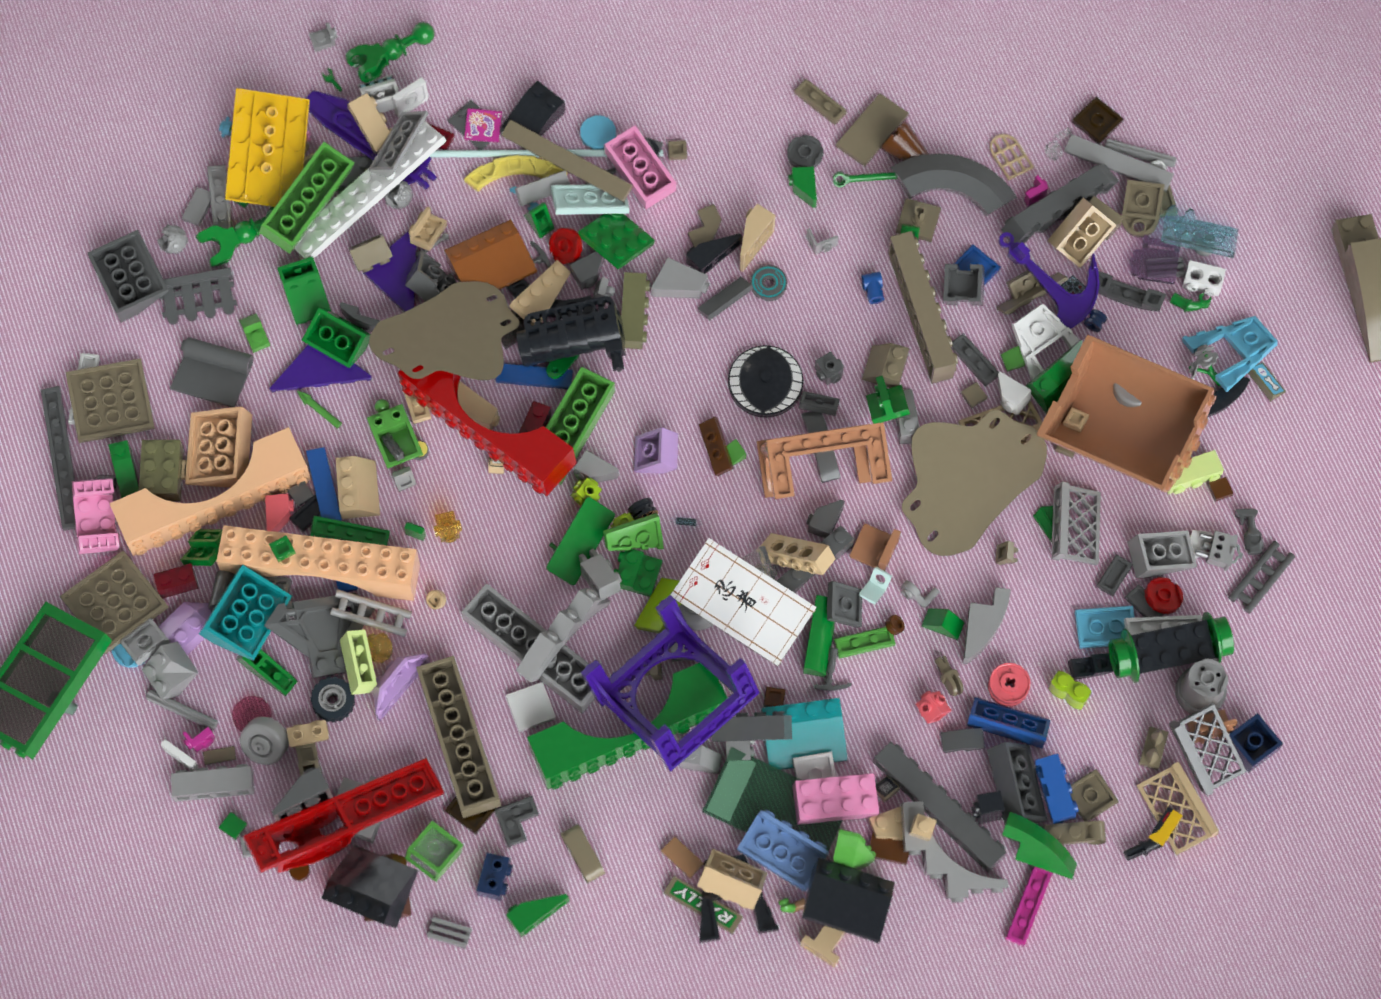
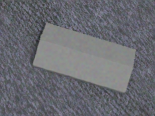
M427 111L402 112L368 170L371 173L389 178L395 172L429 113Z

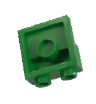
M632 548L624 552L620 551L618 557L620 566L619 569H614V572H618L622 580L620 588L651 597L663 560L644 555V552Z

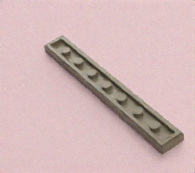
M512 120L509 121L501 134L503 138L622 202L626 200L633 188L632 184Z

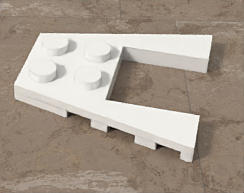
M1044 304L1039 305L1011 325L1031 380L1044 370L1035 357L1037 353L1060 337L1063 338L1069 349L1080 341L1073 334V331L1061 323L1060 319Z

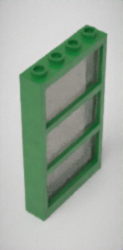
M45 601L0 668V745L7 750L14 749V753L23 759L27 756L33 760L113 640L106 633Z

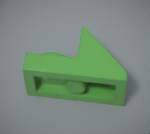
M257 313L239 320L253 353L271 346Z

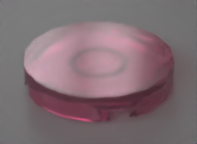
M257 696L243 698L239 703L237 702L232 712V721L240 732L254 718H272V711L268 703Z

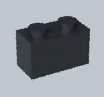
M1001 791L976 796L971 811L974 818H977L978 824L1002 819L1005 808Z

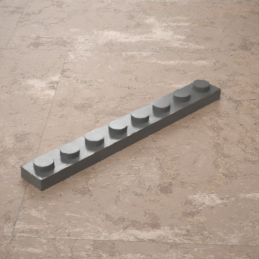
M56 386L41 389L61 525L63 531L76 529L72 481H75L61 388Z

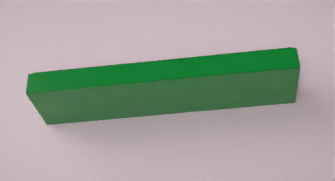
M314 516L310 536L388 545L390 530Z

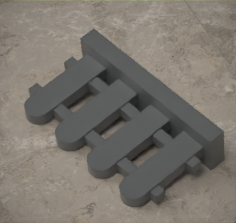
M231 268L163 279L169 292L160 298V300L164 299L166 312H162L163 318H167L171 325L178 323L179 315H186L187 320L193 322L197 319V312L204 311L207 318H213L216 315V309L223 308L226 315H231L234 313V306L238 305L237 300H233L231 288L235 286L234 282H230V280H234ZM220 290V303H214L213 291ZM201 293L203 306L196 307L194 294ZM182 296L184 309L177 310L175 297Z

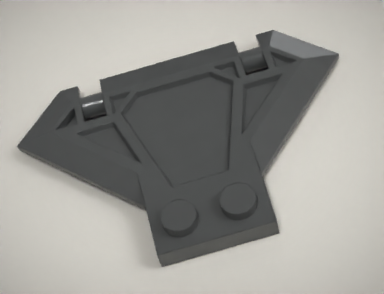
M335 596L292 602L293 608L289 609L286 608L285 603L278 604L264 624L266 628L308 657L312 678L347 673L340 639L347 631L362 630L364 627L363 624L330 615L332 607L338 609L341 599ZM348 601L346 608L350 607L349 612L357 614L359 604ZM367 606L364 617L369 618L375 608ZM289 616H294L295 620L289 621Z

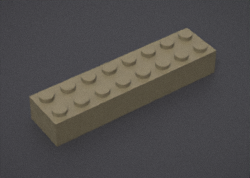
M910 231L890 236L888 255L931 384L953 379L958 358L956 353L952 352V340L946 334V322L944 319H941V307L934 298L936 297L935 289L933 286L930 287V275L928 270L924 269L923 264L925 262L923 254H919L918 239Z
M454 655L416 667L462 817L466 818L500 807V798Z

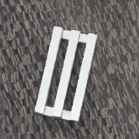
M166 739L161 743V747L166 753L192 772L196 771L199 767L195 760Z

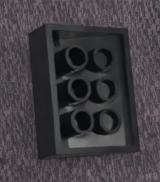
M353 845L328 879L321 899L381 924L397 928L419 870Z
M818 857L811 872L802 918L879 943L892 900L895 882Z

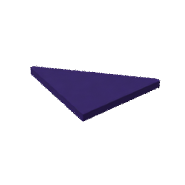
M408 232L389 247L393 255L390 258V262L383 265L377 263L373 265L372 270L363 273L403 312L414 308L415 292L405 286L407 275L416 261L417 249L416 245L410 243Z
M307 345L269 389L274 393L281 390L290 391L305 387L329 386V384L337 383L347 384L362 380L371 381L372 376L355 363L348 368L312 346Z

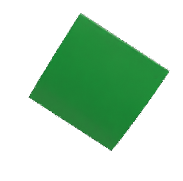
M200 529L196 531L188 540L191 548L180 559L182 564L212 566L217 560L223 529Z

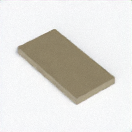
M879 93L836 143V147L865 167L887 139L905 121L909 113Z

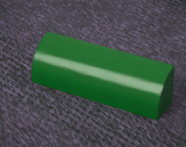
M816 595L815 606L817 608L813 613L803 674L826 678L836 622L827 620V597Z

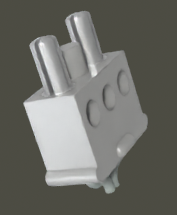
M1215 531L1214 534L1200 532L1199 537L1209 540L1211 543L1204 541L1202 548L1209 551L1197 549L1195 555L1207 558V564L1224 568L1227 571L1239 558L1242 559L1243 553L1240 552V546L1237 544V535L1233 536L1219 531ZM1237 547V552L1239 556H1237L1235 560L1232 561L1235 548Z

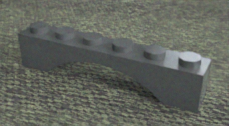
M840 525L820 544L828 545L836 558L835 560H837L853 547L854 538ZM791 568L777 582L796 593L815 573L811 574Z

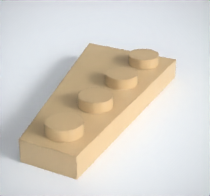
M558 260L555 261L513 300L509 307L523 319L530 313L550 309L571 271ZM533 319L532 323H530L531 326L535 325V319Z

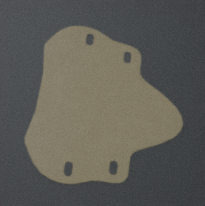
M478 281L457 282L430 300L404 313L378 322L370 335L369 346L379 359L397 366L406 375L414 379H421L435 371L442 370L470 379L491 380L501 374L504 366L501 338L503 335L515 330L519 326V320L508 308L503 293L493 285ZM492 295L497 296V299L489 302L486 300ZM507 319L511 320V323L506 326L500 325L501 322ZM389 348L394 349V352L388 355L383 354V351ZM419 365L424 367L418 372L412 371L413 368Z
M1000 410L990 411L974 426L931 422L917 428L912 438L911 448L918 483L916 488L903 500L902 511L915 526L920 542L928 551L939 556H952L972 549L995 518L1020 493L1041 477L1047 458V445L1044 439L1037 436L1038 431L1036 429L1015 422ZM995 418H999V424L991 429L989 424ZM1031 434L1032 438L1025 445L1021 444V440L1025 435ZM916 500H920L921 504L914 511H911L910 506ZM934 530L938 531V535L933 541L927 540Z

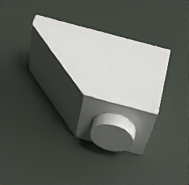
M998 373V388L1002 407L1007 412H1012L1018 416L1031 401V390L1004 373Z

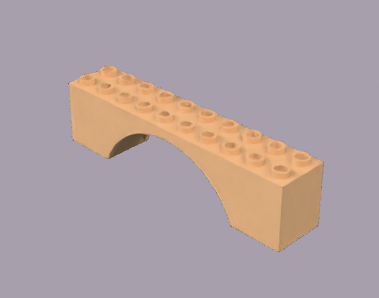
M288 427L253 442L252 457L244 474L230 489L212 499L197 503H177L162 499L145 488L109 504L132 555H143L151 548L161 547L165 542L172 539H180L188 532H196L202 526L215 524L223 517H231L237 511L250 509L261 501L265 502L266 495L287 493V490H290L295 485L299 486L303 481L307 484L311 477L298 445Z
M225 525L223 526L216 561L220 570L229 571L233 574L244 565L264 577L282 575L321 577L354 585L377 597L414 601L420 570L417 549ZM287 535L296 554L278 562L269 544Z

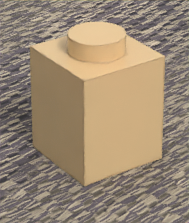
M916 814L909 835L929 841L937 820Z

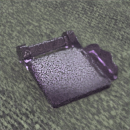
M1144 235L1142 250H1134L1133 256L1130 259L1131 275L1138 276L1140 280L1175 284L1181 240L1175 239V241ZM1148 245L1174 248V251L1148 248Z

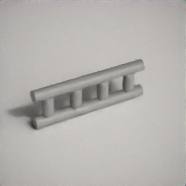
M337 589L335 597L341 599L338 609L332 607L330 615L403 637L406 636L407 629L401 627L404 617L410 619L412 611ZM348 601L359 604L357 614L345 611ZM367 606L378 609L375 620L364 617ZM385 612L397 615L394 626L383 623Z

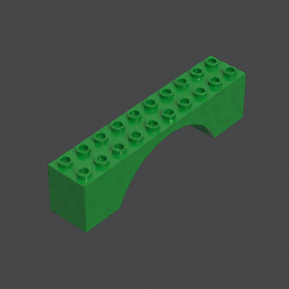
M700 663L674 673L672 688L666 705L651 724L658 730L665 724L673 735L687 733L691 727L698 725L727 699L720 681ZM564 721L527 737L529 750L547 790L551 788L556 790L567 781H577L582 777L581 775L595 773L600 769L599 767L606 764L611 766L622 757H632L638 750L650 749L635 733L617 738L592 737L576 731Z

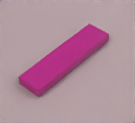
M1033 866L1005 938L1006 940L1023 947L1025 946L1053 874L1052 872Z

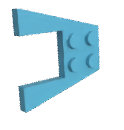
M1256 316L1232 322V325L1223 327V325L1215 327V330L1200 331L1191 337H1182V342L1192 354L1201 345L1209 346L1224 337L1244 359L1216 374L1215 380L1226 392L1271 352L1278 343L1277 339Z

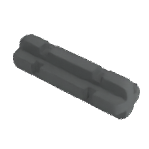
M389 433L383 435L381 439L395 460L400 461L404 459V452L392 435Z

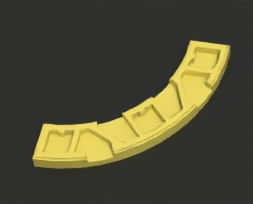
M514 155L498 158L484 166H479L464 178V182L479 192L487 184L502 177L531 175L544 178L564 170L535 156Z

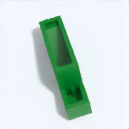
M1010 812L1002 836L1020 842L1015 860L1073 879L1077 863L1068 850L1054 836L1036 823Z

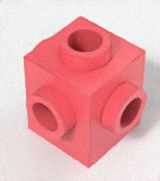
M928 691L921 695V700L916 703L919 713L928 724L941 720L952 711L940 691L932 693Z

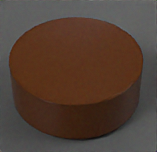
M892 615L886 619L885 625L891 634L898 635L904 631L905 624L901 617Z
M308 865L289 869V873L295 881L301 882L309 877L310 868Z

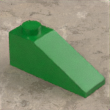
M128 440L108 444L121 498L139 491L132 449Z
M261 649L254 660L238 655L236 658L251 673L284 696L298 682Z
M563 894L522 902L519 905L515 904L507 910L506 918L522 938L570 902L569 896Z

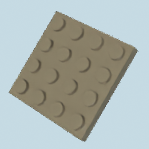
M141 358L65 372L79 443L155 429Z
M124 550L60 596L76 618L106 633L113 640L104 654L118 646L121 639L149 618L153 620L169 608Z

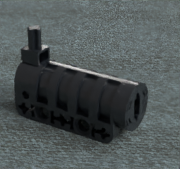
M604 296L530 313L524 318L525 329L517 330L519 353L525 367L606 349L609 359L612 360L613 371L620 372L624 369L622 356L626 355L622 317L611 297ZM605 303H608V308L604 309ZM591 306L593 310L591 313L586 314L583 313L584 308ZM569 311H572L571 317L567 316ZM549 315H556L555 321L547 322ZM535 319V325L531 326L530 323H532V320Z

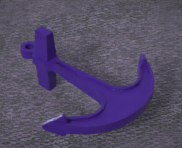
M1009 232L1000 235L998 242L1001 247L1008 248L1007 256L1015 265H1024L1053 299L1057 306L1056 316L1060 319L1061 323L1072 329L1088 316L1096 303L1099 292V272L1095 254L1091 255L1084 291L1079 294H1071L1030 259L1029 252L1031 250L1023 242L1014 243V237ZM1007 237L1009 239V243H1005L1003 241V238Z

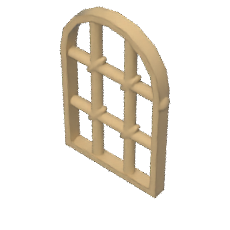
M1001 134L992 139L990 143L991 155L1008 181L1034 168L1019 142L1013 136ZM998 138H1002L1006 144L1005 148H1000V146L996 142ZM1006 138L1011 139L1014 144L1010 145ZM993 143L998 149L995 153L992 150ZM1016 145L1023 154L1020 157L1013 150V147ZM1008 149L1014 156V160L1010 162L1004 154V151ZM1001 153L1006 164L1001 165L996 155ZM1024 157L1030 165L1026 169L1021 163V159ZM1016 161L1023 169L1018 173L1012 166V163ZM1009 166L1014 175L1009 177L1004 167Z

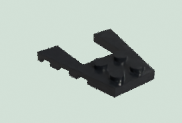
M743 854L731 856L748 864ZM702 890L699 944L720 940L713 901L722 900L719 895L705 892L704 890ZM761 891L753 909L758 934L778 931L779 926L778 924L776 925L769 906H767Z

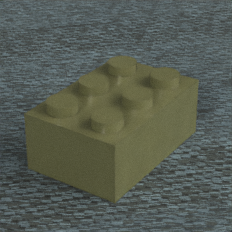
M142 440L139 491L146 488L152 494L162 499L181 501V469L184 455V447L181 440Z

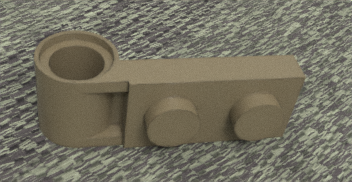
M1104 821L1045 825V830L1062 845L1080 843L1099 845L1106 843Z

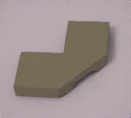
M715 204L697 210L703 227L688 232V237L693 247L715 239L717 230L722 222Z

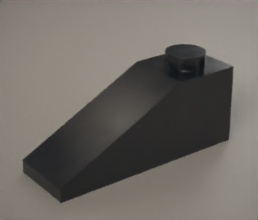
M739 233L700 243L698 246L688 250L686 263L691 268L706 274L742 244V235Z

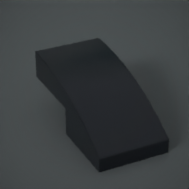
M1109 653L1093 654L1086 658H1076L1068 661L1071 677L1074 680L1113 672Z

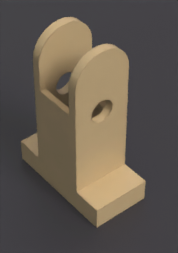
M823 926L815 940L805 935L801 941V947L835 968L840 957L834 954L833 951L846 932Z

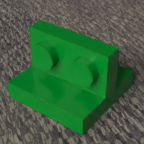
M883 375L876 377L877 385L874 386L876 392L866 395L873 424L909 415L910 411L902 385L887 389Z

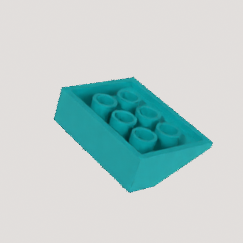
M242 565L235 573L198 634L217 646L254 660L271 633L264 624L278 604L285 603L287 606L292 595Z
M840 698L761 708V712H766V716H772V712L784 711V715H792V739L765 740L769 771L794 768L792 758L831 751L834 763L848 761Z

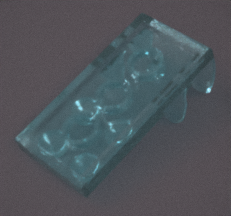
M1172 205L1165 214L1160 242L1234 258L1239 229L1195 220V212L1192 208L1187 210L1184 216H1179L1177 206Z

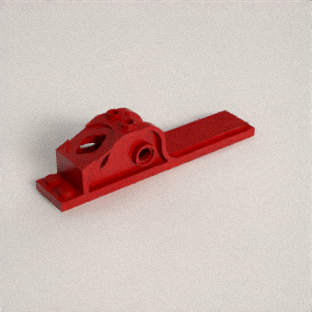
M424 758L243 835V839L260 873L274 867L277 873H281L289 869L314 864L345 849L351 843L353 836L364 828L444 794V790L427 758ZM339 816L343 827L328 835H322L319 829L329 825ZM282 842H294L298 845L293 850L289 849L279 853Z

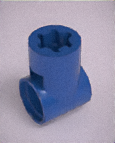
M881 272L862 274L863 290L867 291L868 303L878 304L883 302L885 298L882 290L883 280Z

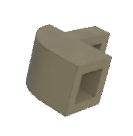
M316 743L295 747L300 776L304 775V772L310 768L316 769L319 767L321 770Z

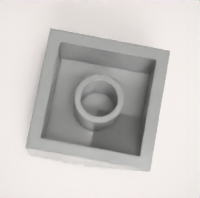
M178 642L161 645L142 668V671L162 700L179 696L198 674L197 669Z

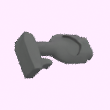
M1253 508L1236 509L1235 517L1240 520V525H1243L1244 519H1247L1248 530L1244 534L1245 550H1248V555L1262 554V549H1264L1263 537L1255 525V517L1258 514V510Z

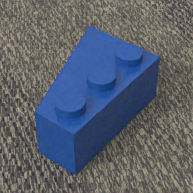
M1054 754L1035 760V770L1052 824H1060L1076 819V812H1079L1076 801L1071 799L1072 788L1070 782H1066V769L1064 763H1061L1059 755Z

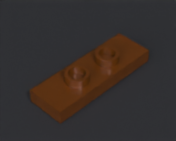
M714 416L700 423L699 427L714 474L720 476L734 469L718 418Z

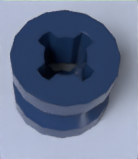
M1092 309L1089 313L1090 317L1086 318L1084 325L1089 330L1098 333L1102 329V324L1106 323L1108 318L1103 312Z

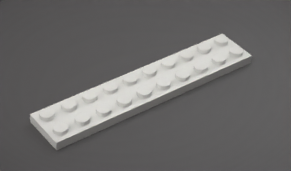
M424 121L395 172L389 178L371 173L367 169L324 207L294 250L303 259L312 256L315 258L446 142L445 138Z

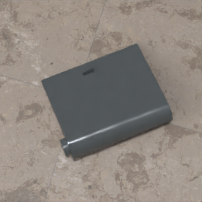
M191 337L183 340L181 350L184 357L170 390L228 407H235L252 368L254 356Z

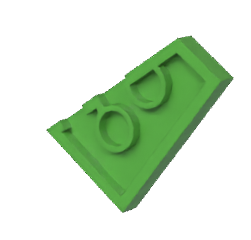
M657 513L603 531L605 546L608 551L630 550L631 548H641V550H648L649 548L664 549L660 518Z

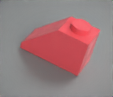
M289 494L265 496L267 531L279 532L288 523L291 512L294 511V500H290Z

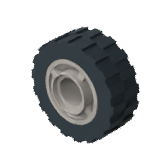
M327 677L324 680H320L311 692L312 708L315 714L320 719L326 720V722L342 721L349 716L350 712L352 713L353 706H355V696L351 695L349 683H346L343 679H338V677ZM336 696L338 700L336 703L331 704L328 702L329 697Z

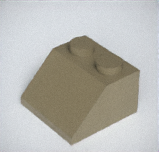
M383 233L349 248L358 271L362 270L363 273L372 270L373 265L377 263L383 265L390 262V258L393 257Z
M893 343L872 345L862 380L877 384L876 377L883 375L888 388L900 385L910 348Z

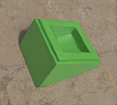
M1019 346L1001 354L1007 372L1025 367Z
M737 439L727 445L733 466L746 459V452Z

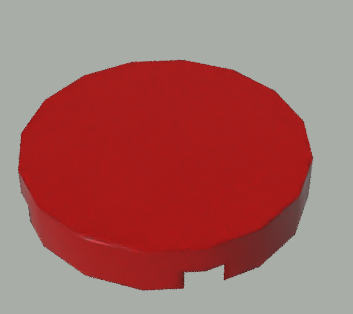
M561 227L556 232H553L549 240V251L553 255L552 258L555 261L558 260L561 264H572L577 261L582 252V241L576 230Z
M1159 577L1153 579L1147 585L1145 599L1148 605L1159 613H1174L1183 602V592L1177 583L1171 582V579Z

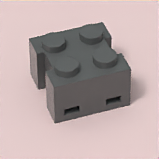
M945 264L943 301L946 305H958V302H969L971 306H983L985 277L983 265L970 264L971 271L960 270L957 264Z

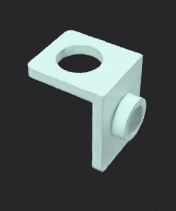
M875 567L868 583L861 590L859 596L872 604H876L885 593L892 575ZM876 575L884 576L885 582H879Z

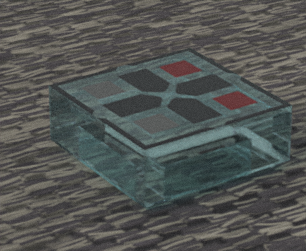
M1073 275L1061 285L1063 289L1071 294H1079L1086 287Z

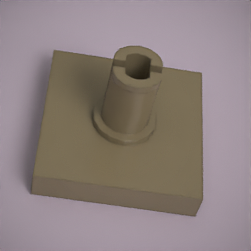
M906 198L896 233L900 234L902 224L919 226V239L932 242L941 207Z

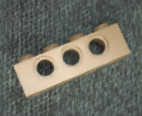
M770 533L758 548L763 561L767 564L788 567L797 571H806L811 574L823 575L836 559L828 545Z

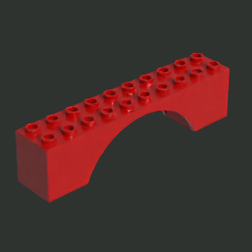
M419 365L413 368L412 371L418 372L424 367ZM401 369L399 370V382L403 387L402 391L407 396L411 397L412 395L422 407L427 406L435 417L443 418L450 428L454 429L455 427L466 440L471 439L479 450L482 451L484 449L487 451L491 459L494 461L499 460L507 471L515 472L523 483L528 482L531 484L532 489L538 494L543 493L545 496H548L577 463L573 447L544 426L529 432L511 434L496 432L476 423L465 413L458 402V387L461 376L440 370L421 379H414L406 375Z

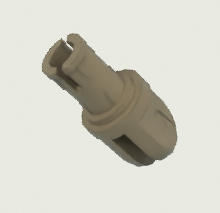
M946 656L938 657L935 660V664H937L942 674L941 682L945 685L951 696L960 695L964 687L958 671L951 668Z

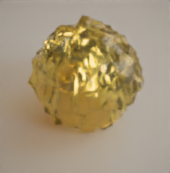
M384 633L368 635L367 640L372 662L383 664L385 660H389L393 652L390 638Z

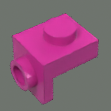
M209 727L193 739L186 731L182 733L185 738L183 740L184 744L189 750L193 748L196 753L203 748H208L215 739Z

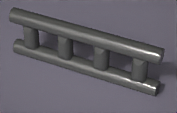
M1276 541L1271 543L1228 597L1232 602L1239 598L1246 603L1247 606L1244 610L1248 614L1253 611L1295 558V555L1291 552L1287 556L1277 550L1280 545ZM1271 556L1281 562L1276 570L1265 564ZM1260 570L1270 576L1264 584L1254 578ZM1248 584L1258 590L1253 598L1243 592Z

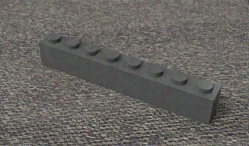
M890 742L874 757L873 763L886 776L890 777L913 802L923 801L924 812L930 818L937 820L936 824L987 873L1005 857L1004 845L1000 841L992 839L990 832L985 827H980L973 815L970 813L966 814L961 809L962 806L957 800L947 796V791L941 785L937 786L932 781L933 778L926 771L922 772L918 768V763L913 758H908L898 744L894 745Z

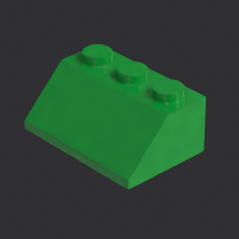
M318 308L301 341L350 368L365 352L371 334L326 308Z

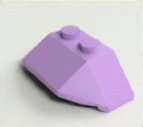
M183 602L158 626L170 643L178 642L187 655L205 639L198 633L211 614V611L208 609L209 603Z
M427 654L397 657L395 661L389 662L385 673L376 678L377 685L373 689L375 714L379 721L384 718L418 677L416 667L430 662Z

